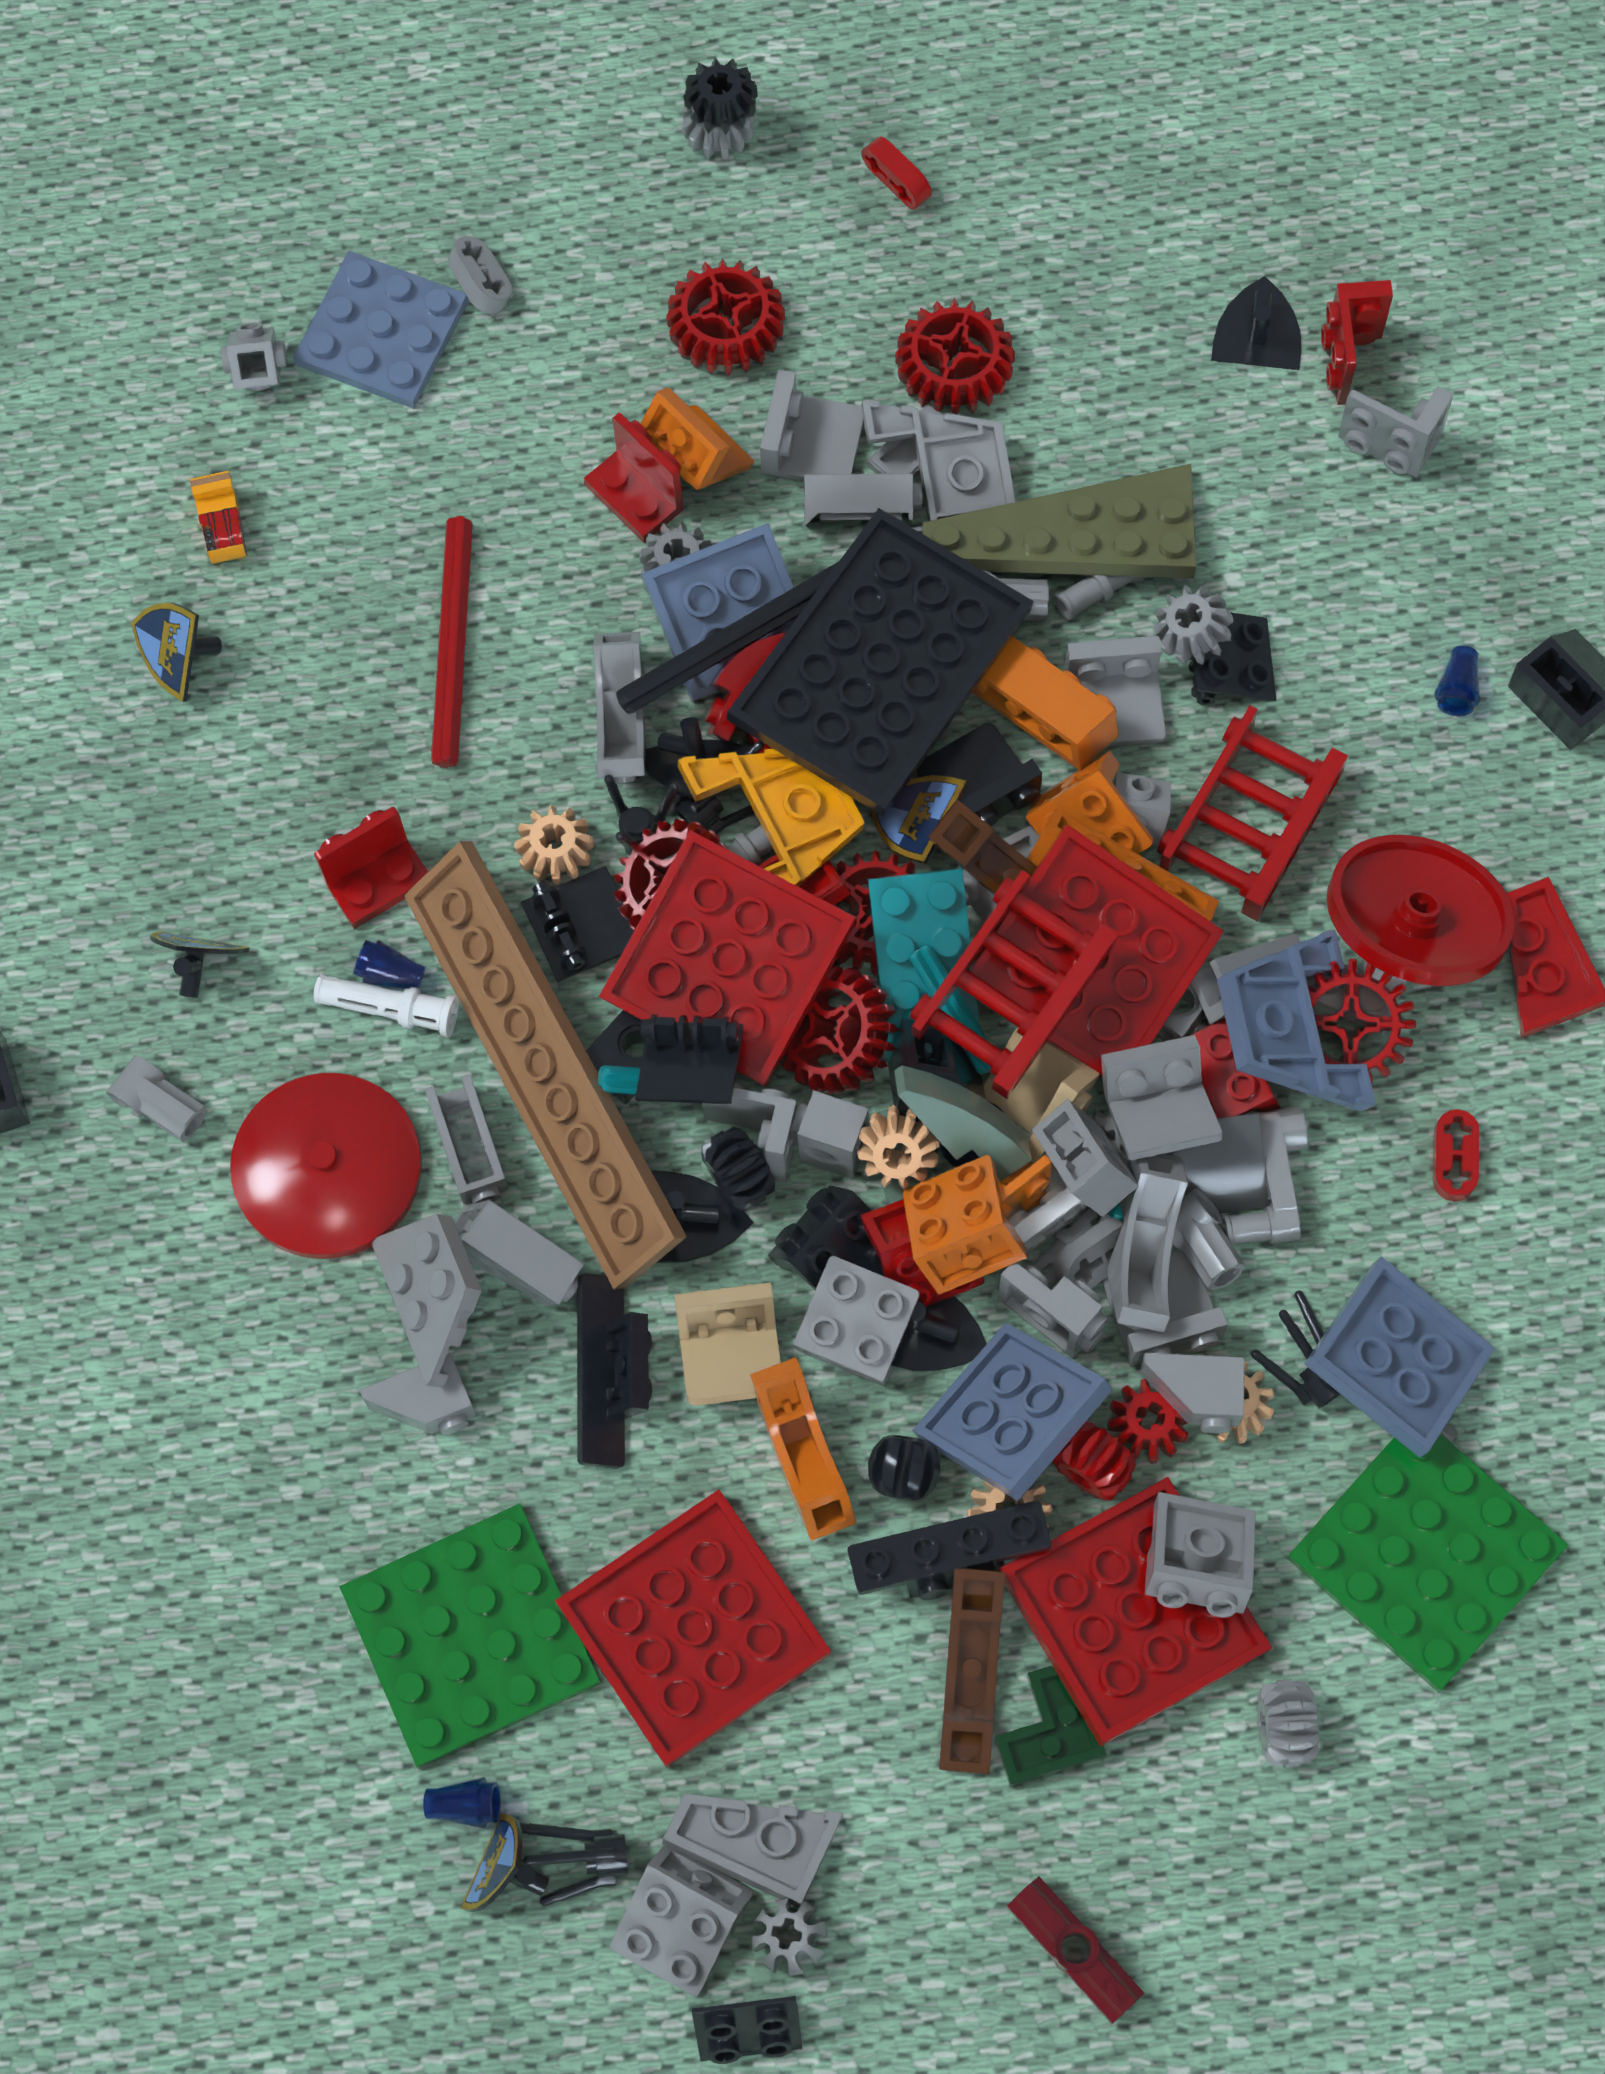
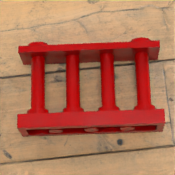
M1249 705L1242 719L1234 716L1222 738V741L1227 743L1177 830L1170 827L1167 829L1156 852L1162 855L1160 867L1168 872L1176 858H1179L1240 890L1239 895L1245 898L1241 913L1258 922L1343 774L1348 755L1333 747L1330 749L1324 762L1317 758L1313 762L1252 730L1258 709ZM1243 746L1304 777V783L1309 785V788L1303 798L1295 795L1291 799L1231 768L1230 766L1241 747ZM1220 783L1284 815L1282 820L1288 824L1281 836L1275 833L1269 836L1209 805ZM1200 820L1261 852V858L1265 859L1266 862L1259 874L1253 870L1248 874L1188 843L1187 840L1197 822Z
M1021 870L1014 881L1007 877L1002 882L992 898V901L997 904L993 912L933 997L925 993L910 1014V1018L915 1021L912 1025V1035L919 1040L928 1027L932 1026L991 1066L989 1072L995 1075L991 1089L1006 1099L1009 1098L1108 956L1118 937V933L1103 923L1095 935L1088 930L1084 934L1025 895L1022 891L1029 883L1030 874L1024 870ZM1011 908L1073 949L1071 954L1077 960L1068 973L1061 969L1055 972L996 932ZM984 948L1046 988L1044 994L1049 996L1050 999L1040 1013L1035 1009L1029 1012L969 971ZM957 986L1019 1028L1017 1033L1023 1036L1013 1052L1007 1048H1004L1003 1051L941 1010Z

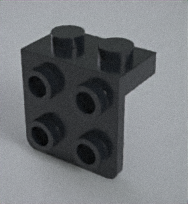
M984 723L930 754L917 769L919 777L936 775L967 781L969 784L960 802L990 826H993L1001 817L1013 810H1019L1028 806L1041 792L1043 773L1035 761L1031 759L1021 764L1001 733L992 723Z
M830 1185L828 1188L819 1190L810 1198L806 1205L808 1210L796 1223L788 1225L778 1234L775 1239L776 1246L767 1255L781 1269L798 1273L814 1290H816L831 1256H836L884 1276L881 1261L864 1230L861 1215L872 1210L852 1190Z

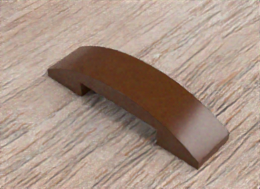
M959 800L954 802L927 837L993 895L1007 877L1014 881L1021 870L1030 874L1031 877L1037 868L1031 861L994 832L995 829Z
M955 1567L939 1770L989 1774L1005 1571Z

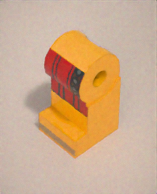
M230 471L190 479L199 522L203 530L211 564L247 557L237 493Z

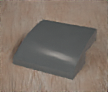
M1259 1113L1217 1118L1222 1129L1221 1141L1165 1153L1181 1157L1183 1160L1188 1181L1184 1196L1193 1189H1199L1213 1202L1220 1214L1268 1206L1265 1157Z

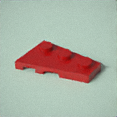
M1546 877L1507 892L1506 894L1511 902L1515 920L1514 933L1509 948L1521 1039L1604 1007L1605 988L1550 878Z

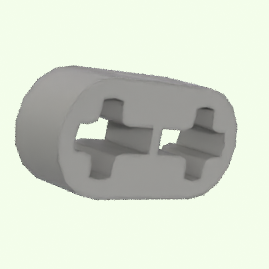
M472 236L458 238L448 256V265L470 302L477 309L488 314L501 312L512 294V285L490 248L483 241Z
M1107 1218L1066 1245L1059 1252L1055 1260L1054 1272L1057 1279L1060 1281L1065 1276L1073 1283L1079 1280L1092 1288L1107 1278V1267L1123 1222L1117 1218Z

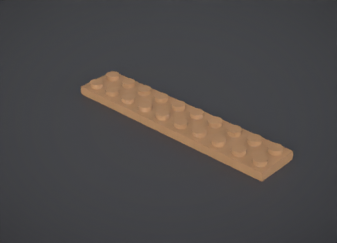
M460 841L404 897L614 1290L626 1288L687 1236L610 1094L603 1091L602 1087L599 1086L596 1068L472 841Z

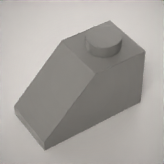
M451 1352L446 1355L442 1365V1370L449 1374L446 1384L442 1388L427 1386L419 1366H416L360 1389L361 1396L369 1410L430 1434L438 1431L441 1432V1435L456 1433L469 1425L467 1419L476 1416Z
M1161 1353L1144 1354L1141 1364V1375L1189 1425H1201V1430L1207 1433H1228L1231 1431V1427H1239L1244 1416V1357Z

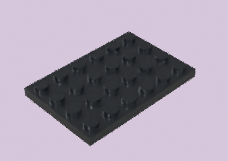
M878 508L729 708L726 720L884 817L1028 616L1034 601Z

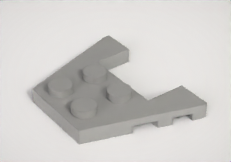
M874 400L862 401L861 407L868 444L914 438L928 521L1016 502L1002 422L950 413L942 415L919 411L918 408L904 405L901 407L879 404L880 401ZM923 526L914 527L913 529L922 533Z

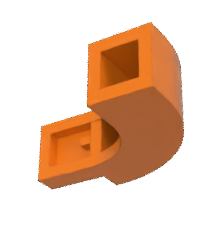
M794 1357L750 1374L757 1396L756 1401L767 1433L810 1540L813 1541L857 1524L847 1489L824 1439L797 1358Z

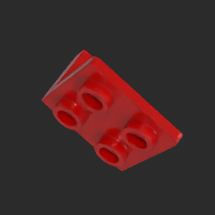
M1391 280L1337 284L1334 300L1327 302V324H1322L1321 344L1323 351H1330L1332 363H1328L1326 366V383L1328 390L1336 391L1337 405L1346 404L1356 368L1355 345H1367L1376 339H1382L1393 298Z
M619 412L612 418L616 452L583 478L584 485L645 543L648 533L655 535L661 530L660 528L663 523L667 525L684 510L683 487L680 479L681 466L668 450L663 449L660 451L650 442L651 438L648 432L638 421L633 420L630 422Z
M394 806L385 811L377 810L370 813L361 821L360 826L345 835L336 834L331 836L314 853L327 889L353 929L358 928L405 900L404 895L428 873L408 842L400 814Z
M1225 1018L1192 1034L1196 1036L1200 1046L1202 1084L1216 1118L1242 1115L1256 1108H1259L1261 1112L1281 1109L1267 1080L1237 1071Z
M904 1199L861 1215L864 1230L881 1261L884 1277L918 1290L920 1294L918 1302L923 1303L925 1307L984 1284L983 1276L938 1295L913 1260Z

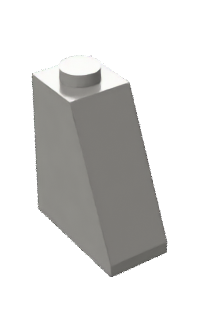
M491 1200L463 1207L454 1223L471 1264L545 1306L559 1305L561 1301L566 1303L574 1295L578 1288L577 1275L584 1265L582 1262Z

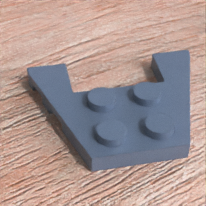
M1336 930L1325 931L1312 939L1301 941L1276 954H1270L1229 971L1217 979L1237 1071L1358 1111H1366L1376 1105L1367 1064L1327 1065L1320 1043L1306 977H1313L1314 973L1332 976L1330 971L1331 965H1329L1332 961L1338 963L1340 972L1345 970Z

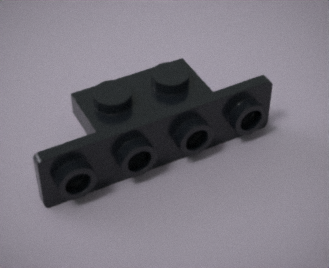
M584 1273L577 1277V1461L580 1465L618 1469L625 1465V1419L649 1410L652 1383L649 1379L648 1355L652 1346V1337L648 1331V1314L630 1312L624 1315V1288L614 1290L607 1276Z
M1035 1500L853 1544L848 1547L847 1551L856 1589L860 1595L907 1584L910 1598L920 1596L921 1600H934L946 1596L949 1593V1589L953 1588L955 1567L999 1571L1005 1565L1004 1560L1046 1551L1051 1548L1052 1544L1042 1504L1040 1501Z

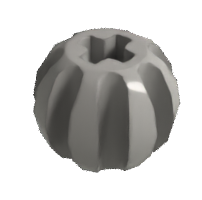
M789 1898L775 1900L779 1910L777 1915L769 1917L765 1910L762 1909L754 1921L766 1926L767 1930L763 1935L751 1936L753 1951L758 1952L762 1949L770 1948V1953L764 1959L762 1965L773 1973L777 1971L783 1960H788V1976L804 1974L800 1965L802 1957H811L817 1965L825 1953L820 1949L813 1948L812 1943L817 1938L828 1937L826 1923L824 1921L815 1925H808L810 1918L816 1913L817 1908L805 1900L802 1902L799 1910L791 1913ZM790 1924H794V1929L802 1935L800 1942H791L789 1949H785L784 1943L777 1938L778 1932H786Z

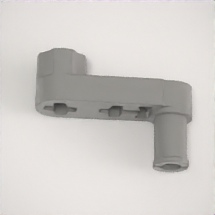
M1301 1106L1257 1112L1260 1114L1268 1206L1265 1207L1264 1212L1223 1216V1231L1232 1245L1269 1240L1270 1244L1299 1241L1301 1238L1300 1220L1287 1151L1307 1148L1305 1116Z

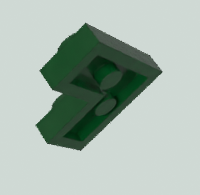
M1048 1666L1027 1673V1679L1041 1722L995 1736V1742L1009 1786L1013 1787L1106 1758L1107 1754L1104 1745L1099 1746L1054 1667Z

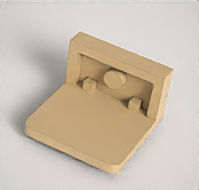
M1019 1028L1014 1030L1005 1047L1012 1052L1023 1038V1036L1017 1033ZM1048 1041L1008 1099L991 1089L992 1081L995 1078V1075L992 1073L984 1084V1091L988 1102L1032 1134L1028 1142L1032 1161L1030 1162L1034 1164L1047 1154L1032 1132V1129L1066 1099L1072 1101L1085 1112L1093 1099V1096L1089 1093L1100 1074Z
M771 1282L675 1294L688 1403L699 1406L757 1398L750 1374L781 1363Z

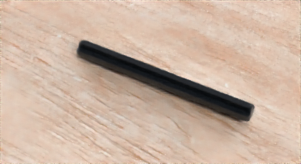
M837 563L619 689L616 692V697L621 708L628 714L638 711L798 617Z

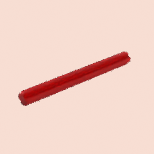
M464 516L449 518L446 522L431 749L432 764L440 768L456 766L459 758L473 531L472 521L465 519Z

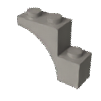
M640 632L595 634L593 652L597 705L598 778L612 775L615 783H629L637 779L636 776H645L646 735L644 707L632 714L626 713L618 703L616 692L643 676Z
M1160 1154L1131 1160L1128 1169L1139 1186L1120 1202L1124 1222L1107 1267L1117 1323L1124 1324L1138 1331L1149 1329L1165 1332L1169 1321L1168 1275L1170 1255L1180 1206L1188 1184L1182 1158Z

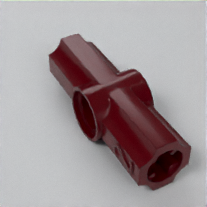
M1039 1876L1006 1906L1050 1955L1056 1967L1068 1975L1111 2025L1145 1994L1099 1943L1094 1932L1076 1918ZM1072 1936L1083 1939L1089 1947L1088 1959L1079 1964L1067 1961L1061 1952L1063 1940Z

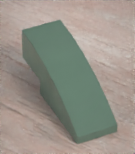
M903 1065L894 1070L898 1096L956 1160L971 1150L979 1157L990 1155L994 1161L996 1174L1000 1181L1032 1161L1027 1134L1005 1113L983 1097L955 1082L929 1072Z

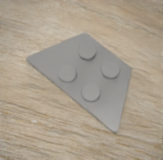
M434 1214L376 1237L371 1244L427 1386L442 1388L449 1374L442 1370L449 1347H460L467 1330L468 1318L474 1312L482 1290L453 1218L451 1216Z

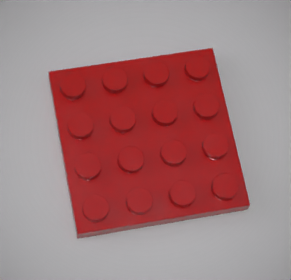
M1068 824L1061 829L1022 892L1084 934L1088 930L1095 935L1103 923L1118 933V937L1108 956L1048 1041L1100 1074L1099 1078L1103 1080L1101 1055L1150 1045L1224 932V930ZM1012 908L996 930L997 933L1055 972L1061 969L1068 973L1077 960L1071 954L1073 949ZM986 948L982 950L969 969L970 972L1029 1012L1035 1009L1040 1013L1050 999L1049 996L1044 994L1046 988Z
M689 830L599 997L640 1020L651 1019L652 1014H658L659 1017H674L676 1022H679L681 1015H686L690 1023H693L694 1016H701L702 1023L703 1018L723 1019L724 1016L730 1017V1021L739 1022V1024L744 1026L737 1072L767 1087L854 928L857 918Z
M1169 1477L1052 1539V1546L1049 1550L1021 1556L999 1569V1571H1005L1004 1584L1100 1747L1249 1664L1272 1649V1646L1247 1606L1243 1614L1236 1612L1230 1617L1222 1618L1211 1615L1207 1611L1206 1606L1186 1603L1179 1608H1169L1161 1605L1157 1597L1145 1595L1147 1554L1152 1544L1153 1514L1158 1492L1180 1496Z
M720 1489L555 1600L666 1768L831 1655L828 1645Z

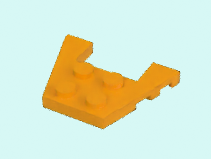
M765 749L764 753L737 755L736 752L721 753L718 758L696 760V756H690L678 760V769L695 802L738 784L741 785L779 859V862L763 869L798 887L864 829L865 822L851 796L775 749Z

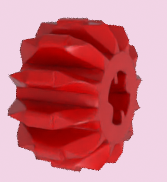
M1142 1379L1139 1386L1140 1394L1129 1385H1126L1121 1391L1124 1401L1112 1400L1109 1409L1117 1417L1108 1420L1107 1429L1113 1432H1121L1116 1437L1121 1445L1126 1446L1129 1443L1133 1445L1130 1453L1135 1461L1139 1458L1141 1449L1147 1450L1149 1463L1154 1464L1158 1461L1159 1447L1165 1455L1171 1458L1177 1452L1173 1441L1178 1443L1186 1442L1189 1433L1181 1426L1188 1423L1158 1391L1151 1392L1150 1383L1146 1379ZM1148 1412L1157 1415L1156 1424H1153L1150 1430L1141 1427L1142 1418H1145Z
M1088 1421L1082 1425L1052 1461L1056 1465L1057 1471L1063 1474L1068 1479V1482L1079 1487L1082 1492L1089 1493L1095 1499L1112 1501L1118 1493L1123 1491L1137 1465L1129 1449L1118 1442V1438L1108 1434L1105 1428L1100 1429Z

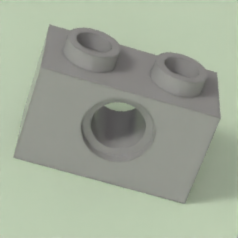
M813 1090L809 1104L800 1103L792 1126V1130L796 1131L793 1145L798 1146L799 1162L854 1179L860 1162L857 1155L858 1147L863 1144L859 1139V1134L862 1127L869 1126L868 1108Z

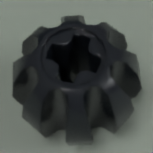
M901 1435L885 1436L874 1446L868 1460V1477L873 1489L881 1495L912 1501L924 1499L934 1490L940 1476V1458L935 1446L919 1438Z

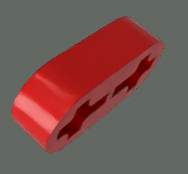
M877 137L862 149V159L867 168L909 209H916L931 197L932 190L925 176L885 137Z
M1460 1109L1449 1110L1444 1113L1438 1120L1433 1134L1434 1189L1442 1198L1453 1202L1463 1201L1468 1198L1477 1186L1479 1178V1125L1473 1115ZM1453 1122L1460 1123L1461 1131L1469 1133V1135L1463 1136L1459 1150H1453L1452 1135L1444 1133V1131L1450 1129ZM1453 1161H1459L1460 1176L1468 1178L1467 1181H1463L1460 1189L1452 1188L1451 1180L1443 1178V1176L1449 1175Z

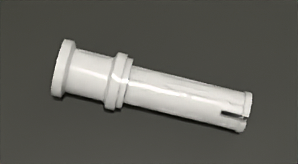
M320 974V977L317 978L313 995L314 1003L332 1005L348 1010L388 1017L397 1020L398 1024L402 1025L403 1028L412 1029L414 1026L438 1030L440 1036L448 1038L454 1031L459 1011V999L456 996L449 995L446 999L421 994L420 989L414 987L406 988L404 992L338 979L325 974Z

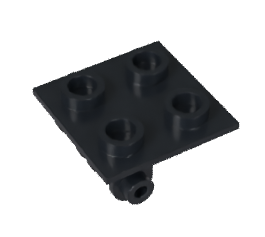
M1231 612L1233 624L1228 626L1232 634L1231 641L1218 642L1221 649L1220 656L1212 654L1211 651L1205 653L1203 665L1197 663L1194 655L1189 659L1192 660L1188 664L1189 671L1194 673V687L1191 688V695L1197 698V703L1200 705L1214 703L1215 695L1217 694L1261 701H1276L1267 618Z
M606 866L557 887L551 886L549 881L540 882L532 888L534 895L521 901L557 983L621 956L635 931L630 927V920L624 918L619 911L623 903L617 901L613 894L617 891V888Z
M652 1014L651 1019H642L641 1037L646 1038L635 1100L731 1104L744 1029L743 1024L730 1021L728 1016H724L723 1019L703 1018V1023L701 1016H694L693 1023H690L686 1015H681L679 1022H676L674 1017H659L658 1014Z
M796 1996L692 2009L700 2061L711 2060L716 2064H729L737 2061L742 2056L762 2054L769 2058H778L789 2054L792 2050L803 2049Z

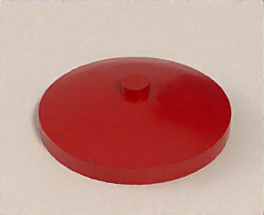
M1399 834L1378 836L1362 841L1350 848L1340 858L1327 888L1328 912L1334 927L1345 943L1369 964L1374 965V967L1385 973L1409 982L1429 986H1454L1480 979L1490 973L1501 962L1513 937L1515 926L1514 912L1506 892L1497 879L1469 855L1433 839Z
M342 1073L311 1074L296 1078L275 1088L263 1097L249 1112L241 1124L232 1148L230 1164L231 1183L238 1205L246 1219L272 1245L291 1254L306 1258L332 1259L345 1257L371 1247V1243L376 1237L393 1231L406 1216L414 1202L420 1185L422 1173L421 1148L414 1126L406 1111L384 1089L368 1080Z

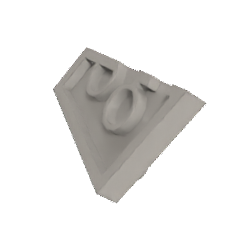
M684 1794L663 1837L662 1844L778 1899L789 1898L791 1905L800 1908L841 1822L843 1813L832 1811L816 1813L800 1811L798 1807L779 1805V1808L746 1804L745 1801Z

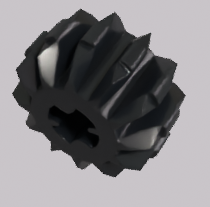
M715 57L712 61V66L707 67L698 62L696 75H687L685 82L686 90L683 95L684 106L687 107V111H690V118L693 123L699 124L704 122V128L708 133L717 126L721 127V130L727 135L730 125L733 124L743 129L746 123L745 117L754 116L758 91L755 81L751 80V73L748 67L737 69V63L733 58L726 65H720L719 60Z
M733 1126L725 1132L722 1130L710 1138L711 1141L702 1146L701 1155L707 1171L721 1190L723 1196L736 1209L744 1211L752 1205L755 1207L766 1200V1196L775 1191V1177L771 1173L770 1167L764 1160L762 1153L759 1152L753 1140H750L745 1131Z

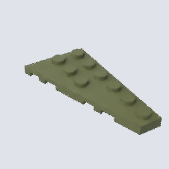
M1191 464L923 522L922 534L984 571L1194 579L1196 555Z

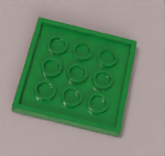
M1440 1434L1429 1452L1421 1458L1396 1438H1393L1292 1550L1287 1559L1439 1693L1565 1550L1568 1544Z
M520 1503L339 1586L418 1769L601 1684L584 1644L555 1602L562 1595Z

